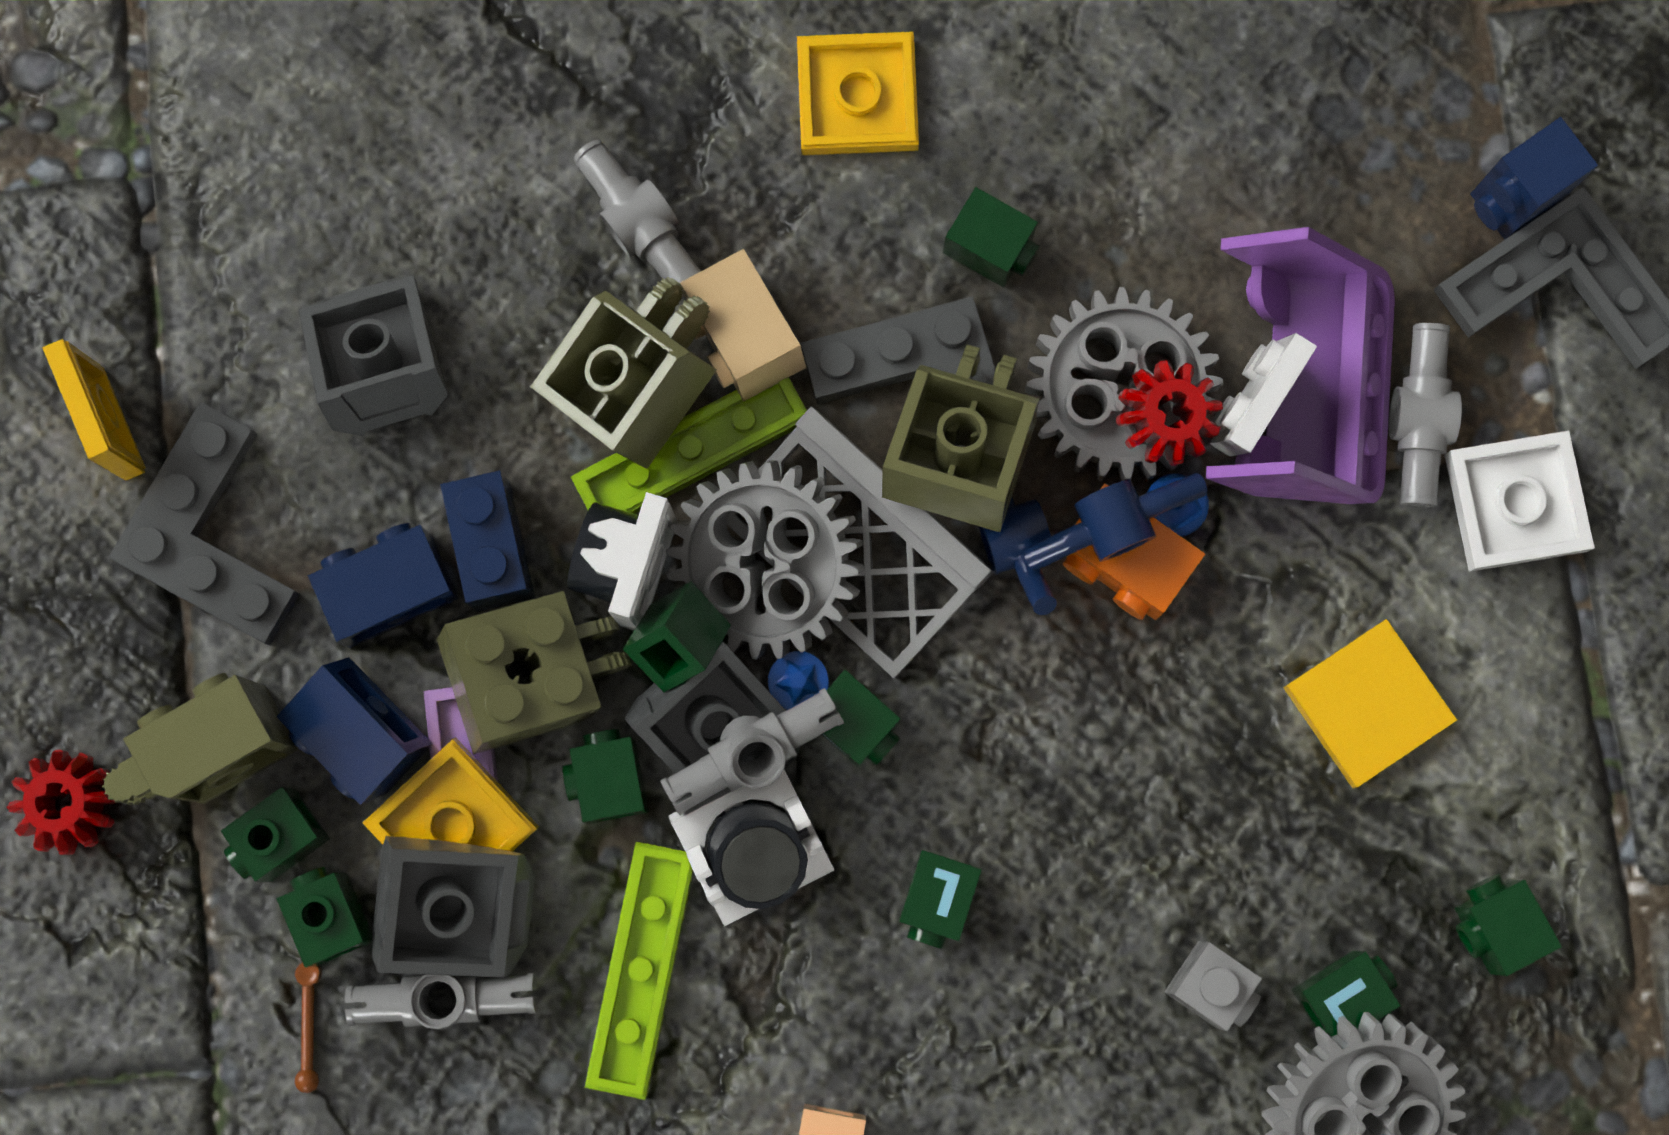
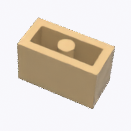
M744 249L680 282L686 300L689 297L698 296L710 306L708 318L705 324L701 326V330L695 339L697 340L703 336L707 337L715 352L706 357L709 364L717 369L715 372L717 379L723 388L734 384L743 402L806 368L800 343Z

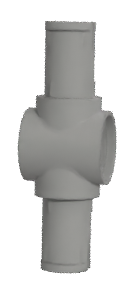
M600 139L593 140L584 145L575 154L574 161L601 198L599 205L603 211L599 215L622 250L630 258L637 254L642 261H648L661 278L664 279L669 277L680 283L701 272L677 240L679 231L675 228L678 224L677 217L655 185L648 179L641 183L636 176H628Z
M1418 323L1415 326L1413 325L1410 375L1403 378V387L1397 386L1394 389L1390 403L1388 428L1390 439L1399 440L1398 451L1404 452L1400 505L1430 508L1437 506L1441 454L1447 453V445H1453L1459 434L1462 401L1459 392L1451 391L1452 380L1447 379L1450 326L1438 323Z
M823 688L816 695L775 716L774 712H771L762 718L744 715L732 720L724 728L720 741L707 748L709 754L672 776L661 779L660 782L670 801L673 802L677 813L681 816L686 810L727 787L733 792L742 786L760 789L771 785L781 776L785 768V762L797 756L796 748L835 726L844 724V721L836 710V706L826 689ZM753 742H763L766 744L763 754L752 761L738 759L741 750L748 744Z
M528 973L527 975L481 978L480 976L425 974L421 976H406L402 978L401 983L347 985L345 1003L365 1002L366 1007L345 1009L346 1022L348 1026H356V1024L402 1021L405 1027L424 1026L431 1029H441L460 1023L481 1022L482 1016L536 1014L538 996L518 997L516 995V992L537 990L535 973ZM437 982H445L450 985L456 995L455 1008L447 1017L438 1016L433 1013L428 1004V993Z

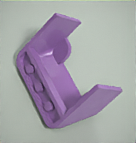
M1310 227L1221 238V251L1252 266L1251 276L1246 286L1247 299L1250 306L1256 310L1263 320L1273 324L1272 340L1278 341L1297 333L1315 344L1317 348L1268 424L1266 436L1260 437L1251 453L1237 455L1235 465L1207 466L1206 479L1257 497L1341 504L1377 502L1383 493L1385 485L1395 306L1394 288L1388 272L1383 267Z

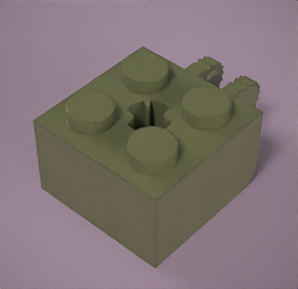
M669 277L666 279L662 278L660 282H657L656 286H653L652 292L648 293L637 310L607 291L594 296L530 386L612 451L646 469L717 371V369L688 349L701 330V326L705 324L710 312L708 310L710 306L698 296L689 297L686 301L684 300L682 305H679V301L684 293L682 291L683 287L679 282ZM679 305V310L675 311V307Z
M967 344L956 375L924 365H919L883 464L882 498L1001 532L1034 431L1039 398L1009 390L1017 358L1003 355V358L997 364L993 385L973 380L981 361L980 348Z
M564 591L445 624L437 638V642L473 755L577 724L591 718L601 708L593 679L624 670L631 666L626 652H613L599 659L586 661L581 644L612 636L613 633L619 630L618 623L612 616L575 626ZM512 662H518L529 670L530 676L526 680V684L518 683L519 676H516L514 680L508 677L506 670Z
M221 673L197 685L192 690L195 698L176 709H173L172 705H165L141 717L137 721L140 729L123 738L132 757L119 763L118 768H111L112 771L110 773L106 772L107 776L103 779L104 785L102 787L105 788L104 794L109 796L108 799L115 800V803L122 802L132 805V803L133 805H139L140 802L146 803V799H153L159 795L171 799L205 804L296 752L299 748L291 741L289 730L276 717L280 711L266 686L238 675H233L229 678L227 673Z

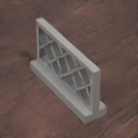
M810 407L795 423L797 427L766 462L778 460L780 476L783 478L784 462L801 445L817 460L818 477L824 479L819 497L825 500L827 499V493L852 492L861 500L863 526L848 527L843 532L844 534H863L864 571L854 576H865L866 612L849 613L840 622L830 620L895 679L994 571L929 511L882 498L883 469L823 414ZM764 464L758 469L759 476H761ZM826 469L843 485H827ZM870 509L887 525L871 526ZM731 511L727 517L726 524L745 541L749 532L748 525L737 516V512ZM785 525L786 537L808 536L807 529L787 530ZM896 532L906 541L907 567L873 569L871 533ZM764 549L757 552L772 567H775L774 559L765 557ZM914 549L932 566L915 567ZM941 573L958 591L942 609L917 610L916 574ZM907 574L909 610L875 612L873 576ZM785 578L804 595L801 586L796 581ZM917 616H934L918 634ZM909 617L910 643L895 660L876 644L875 618ZM850 619H867V635Z

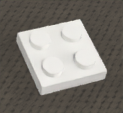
M1297 333L1278 341L1273 339L1267 347L1261 344L1242 373L1243 376L1250 379L1242 393L1239 392L1235 398L1228 396L1223 402V409L1215 414L1212 421L1220 427V432L1218 436L1213 437L1210 445L1228 456L1251 453L1317 346Z
M1569 431L1455 449L1445 454L1469 572L1584 553L1595 548Z

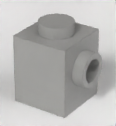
M1198 941L1164 992L1213 1027L1228 1031L1233 1023L1241 1027L1254 1012L1261 998L1254 990L1262 978L1212 943Z

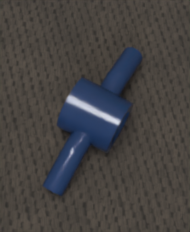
M1195 473L1141 496H1138L1130 479L1112 484L1078 501L1074 507L1081 523L1024 550L1025 560L1033 571H1037L1090 545L1093 546L1100 562L1120 556L1156 537L1149 519L1206 496V483L1200 474Z
M1012 497L1001 532L978 526L981 541L994 574L1015 568L1034 612L1038 615H1047L1055 609L1057 601L1042 570L1033 571L1028 566L1024 557V550L1051 537L1044 513L1036 499L1015 505Z

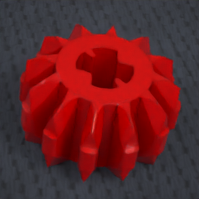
M1167 360L1160 361L1155 364L1154 376L1144 369L1139 370L1132 376L1137 390L1124 389L1119 394L1118 399L1124 405L1132 408L1133 411L1117 416L1116 423L1122 427L1134 425L1137 432L1129 436L1125 444L1129 449H1133L1146 441L1148 445L1145 451V461L1148 463L1157 462L1163 452H1165L1166 459L1171 466H1177L1184 462L1185 450L1190 455L1199 457L1206 452L1202 437L1213 438L1218 436L1220 432V427L1215 422L1207 419L1206 415H1212L1221 411L1223 403L1219 400L1205 401L1203 393L1212 388L1214 385L1213 380L1205 378L1193 385L1191 383L1194 375V366L1192 364H1183L1174 376L1170 363ZM1171 401L1174 403L1172 413L1180 417V420L1167 426L1164 424L1166 414L1159 410L1158 407Z
M54 750L49 763L40 758H33L31 761H28L33 779L16 777L11 781L17 790L24 792L23 800H14L6 806L11 813L25 814V817L18 823L14 831L19 836L28 837L34 835L33 847L35 850L48 852L55 846L60 855H73L78 842L85 847H94L98 844V835L94 825L111 828L115 824L111 815L102 813L104 805L115 804V800H109V796L104 794L105 791H101L104 785L103 779L107 776L106 772L110 773V771L103 768L92 771V756L79 753L72 760L69 752L65 750ZM66 793L71 794V806H65L61 811H57L55 806L56 800L65 798Z

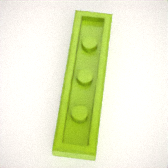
M789 377L744 402L739 392L735 390L683 417L647 469L618 453H614L570 477L588 510L593 502H597L636 514L640 512L646 492L666 498L792 432L797 427L795 423L807 410Z
M641 842L635 843L584 1088L646 1100L648 1097L694 872L686 851Z

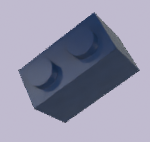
M1559 117L1503 156L1470 195L1475 200L1474 207L1480 220L1489 229L1498 230L1505 240L1562 202L1598 164L1562 117Z
M499 470L440 484L465 603L476 612L535 599L511 483Z
M410 523L393 526L377 535L378 544L356 553L354 548L333 553L320 562L323 569L307 575L337 643L350 649L459 599L432 535L423 526L418 525L412 528Z
M350 657L322 665L276 716L289 730L291 741L304 753L314 756L330 772L333 785L343 795L355 799L360 805L387 794L433 744Z

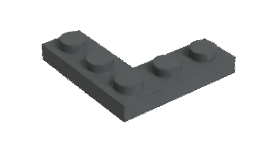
M1585 187L1570 195L1440 283L1434 289V292L1467 337L1470 338L1562 274H1565L1635 369L1669 347L1668 298Z
M973 296L801 343L803 357L817 405L914 379L919 365L956 375L967 344L980 348L981 361L973 380L990 385L994 383L995 367Z
M200 402L108 558L270 646L300 593L198 538L199 533L258 434L245 425Z

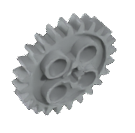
M1119 287L1113 304H1108L1099 290L1094 291L1091 300V310L1089 311L1077 300L1072 301L1069 307L1072 322L1070 323L1063 317L1055 314L1052 317L1050 326L1057 338L1040 334L1037 339L1036 346L1047 357L1033 356L1030 357L1027 368L1042 376L1041 378L1027 381L1025 386V393L1042 396V400H1039L1037 418L1047 417L1048 422L1040 429L1039 438L1046 439L1057 435L1061 439L1054 453L1056 458L1065 455L1071 450L1078 454L1074 464V471L1077 473L1089 461L1096 463L1098 481H1103L1110 467L1118 468L1121 481L1131 479L1134 467L1138 466L1147 481L1152 480L1156 475V462L1151 464L1145 461V451L1148 443L1144 441L1139 446L1129 449L1125 441L1137 431L1133 425L1122 427L1116 423L1117 416L1133 411L1132 408L1124 405L1118 399V385L1115 381L1119 375L1130 377L1129 387L1137 390L1132 376L1141 369L1154 376L1146 367L1145 356L1158 352L1170 358L1174 366V376L1183 364L1189 363L1194 366V375L1191 381L1193 385L1205 378L1213 380L1214 385L1212 388L1203 393L1205 401L1215 400L1206 396V393L1218 390L1223 384L1222 378L1206 375V371L1212 368L1219 360L1218 354H1200L1199 349L1209 337L1207 331L1190 336L1186 329L1191 323L1193 315L1187 313L1176 321L1169 317L1173 305V300L1170 298L1162 303L1158 310L1151 308L1149 290L1143 291L1137 304L1129 303L1124 287ZM1095 338L1105 339L1114 346L1116 357L1108 362H1099L1088 354L1086 343ZM1081 370L1084 374L1096 379H1075L1072 377L1071 371ZM1079 395L1095 397L1101 404L1102 415L1093 420L1079 417L1073 410L1072 399ZM1169 401L1158 407L1159 410L1166 414L1164 424L1167 426L1180 420V417L1172 413L1174 403ZM1185 450L1186 455L1192 456ZM1163 452L1159 461L1168 470L1173 471L1177 466H1171L1166 459L1165 452Z
M778 460L766 462L761 476H759L753 461L740 464L739 479L730 468L717 472L719 488L709 481L696 486L704 503L690 499L681 504V508L691 518V521H679L671 524L670 527L676 535L684 540L682 544L666 549L667 555L680 559L682 564L681 568L667 574L668 579L685 581V584L692 581L731 624L727 635H729V649L735 653L741 649L745 642H749L752 659H758L763 656L768 648V643H770L777 659H781L789 653L790 640L801 653L812 647L810 632L822 640L833 633L826 617L840 622L848 616V611L838 599L852 600L860 592L854 585L847 582L846 578L858 575L864 571V565L848 560V553L861 547L863 540L845 538L843 532L856 519L854 516L837 518L833 511L843 498L840 494L825 500L819 497L824 483L823 478L818 477L805 486L802 485L801 466L791 467L783 478L780 476ZM765 506H769L773 511L772 521L769 523L768 530L766 516L763 512ZM731 511L741 514L748 523L749 532L744 542L733 538L727 530L726 521ZM789 517L799 519L808 530L809 538L804 548L794 546L785 535V525ZM764 549L765 557L775 561V567L765 571L764 562L755 560V553ZM726 572L737 575L743 582L745 593L742 601L733 600L725 593L722 581ZM785 578L794 580L801 586L804 592V601L801 607L790 606L784 601L781 595V584ZM762 588L763 602L766 607L765 613H761L757 609V600L761 595Z
M1364 1012L1358 1029L1344 1016L1338 1018L1337 1035L1331 1037L1321 1027L1315 1028V1037L1318 1045L1312 1050L1297 1042L1294 1048L1301 1061L1296 1066L1288 1063H1279L1277 1067L1288 1080L1285 1085L1268 1086L1266 1090L1279 1106L1262 1111V1117L1273 1128L1265 1135H1457L1449 1127V1123L1466 1118V1113L1453 1101L1465 1094V1089L1452 1078L1457 1073L1458 1068L1444 1055L1446 1050L1430 1035L1425 1034L1417 1025L1410 1022L1405 1026L1392 1014H1388L1381 1024L1369 1012ZM1371 1067H1373L1372 1071L1366 1077L1362 1078L1365 1072ZM1410 1108L1408 1112L1402 1116L1404 1111ZM1328 1111V1113L1322 1120L1316 1122L1323 1113Z

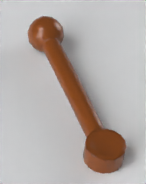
M303 962L298 965L295 971V978L302 985L301 1070L295 1076L294 1082L300 1092L311 1093L316 1090L319 1084V1076L313 1070L314 985L320 981L322 971L320 966L305 968Z

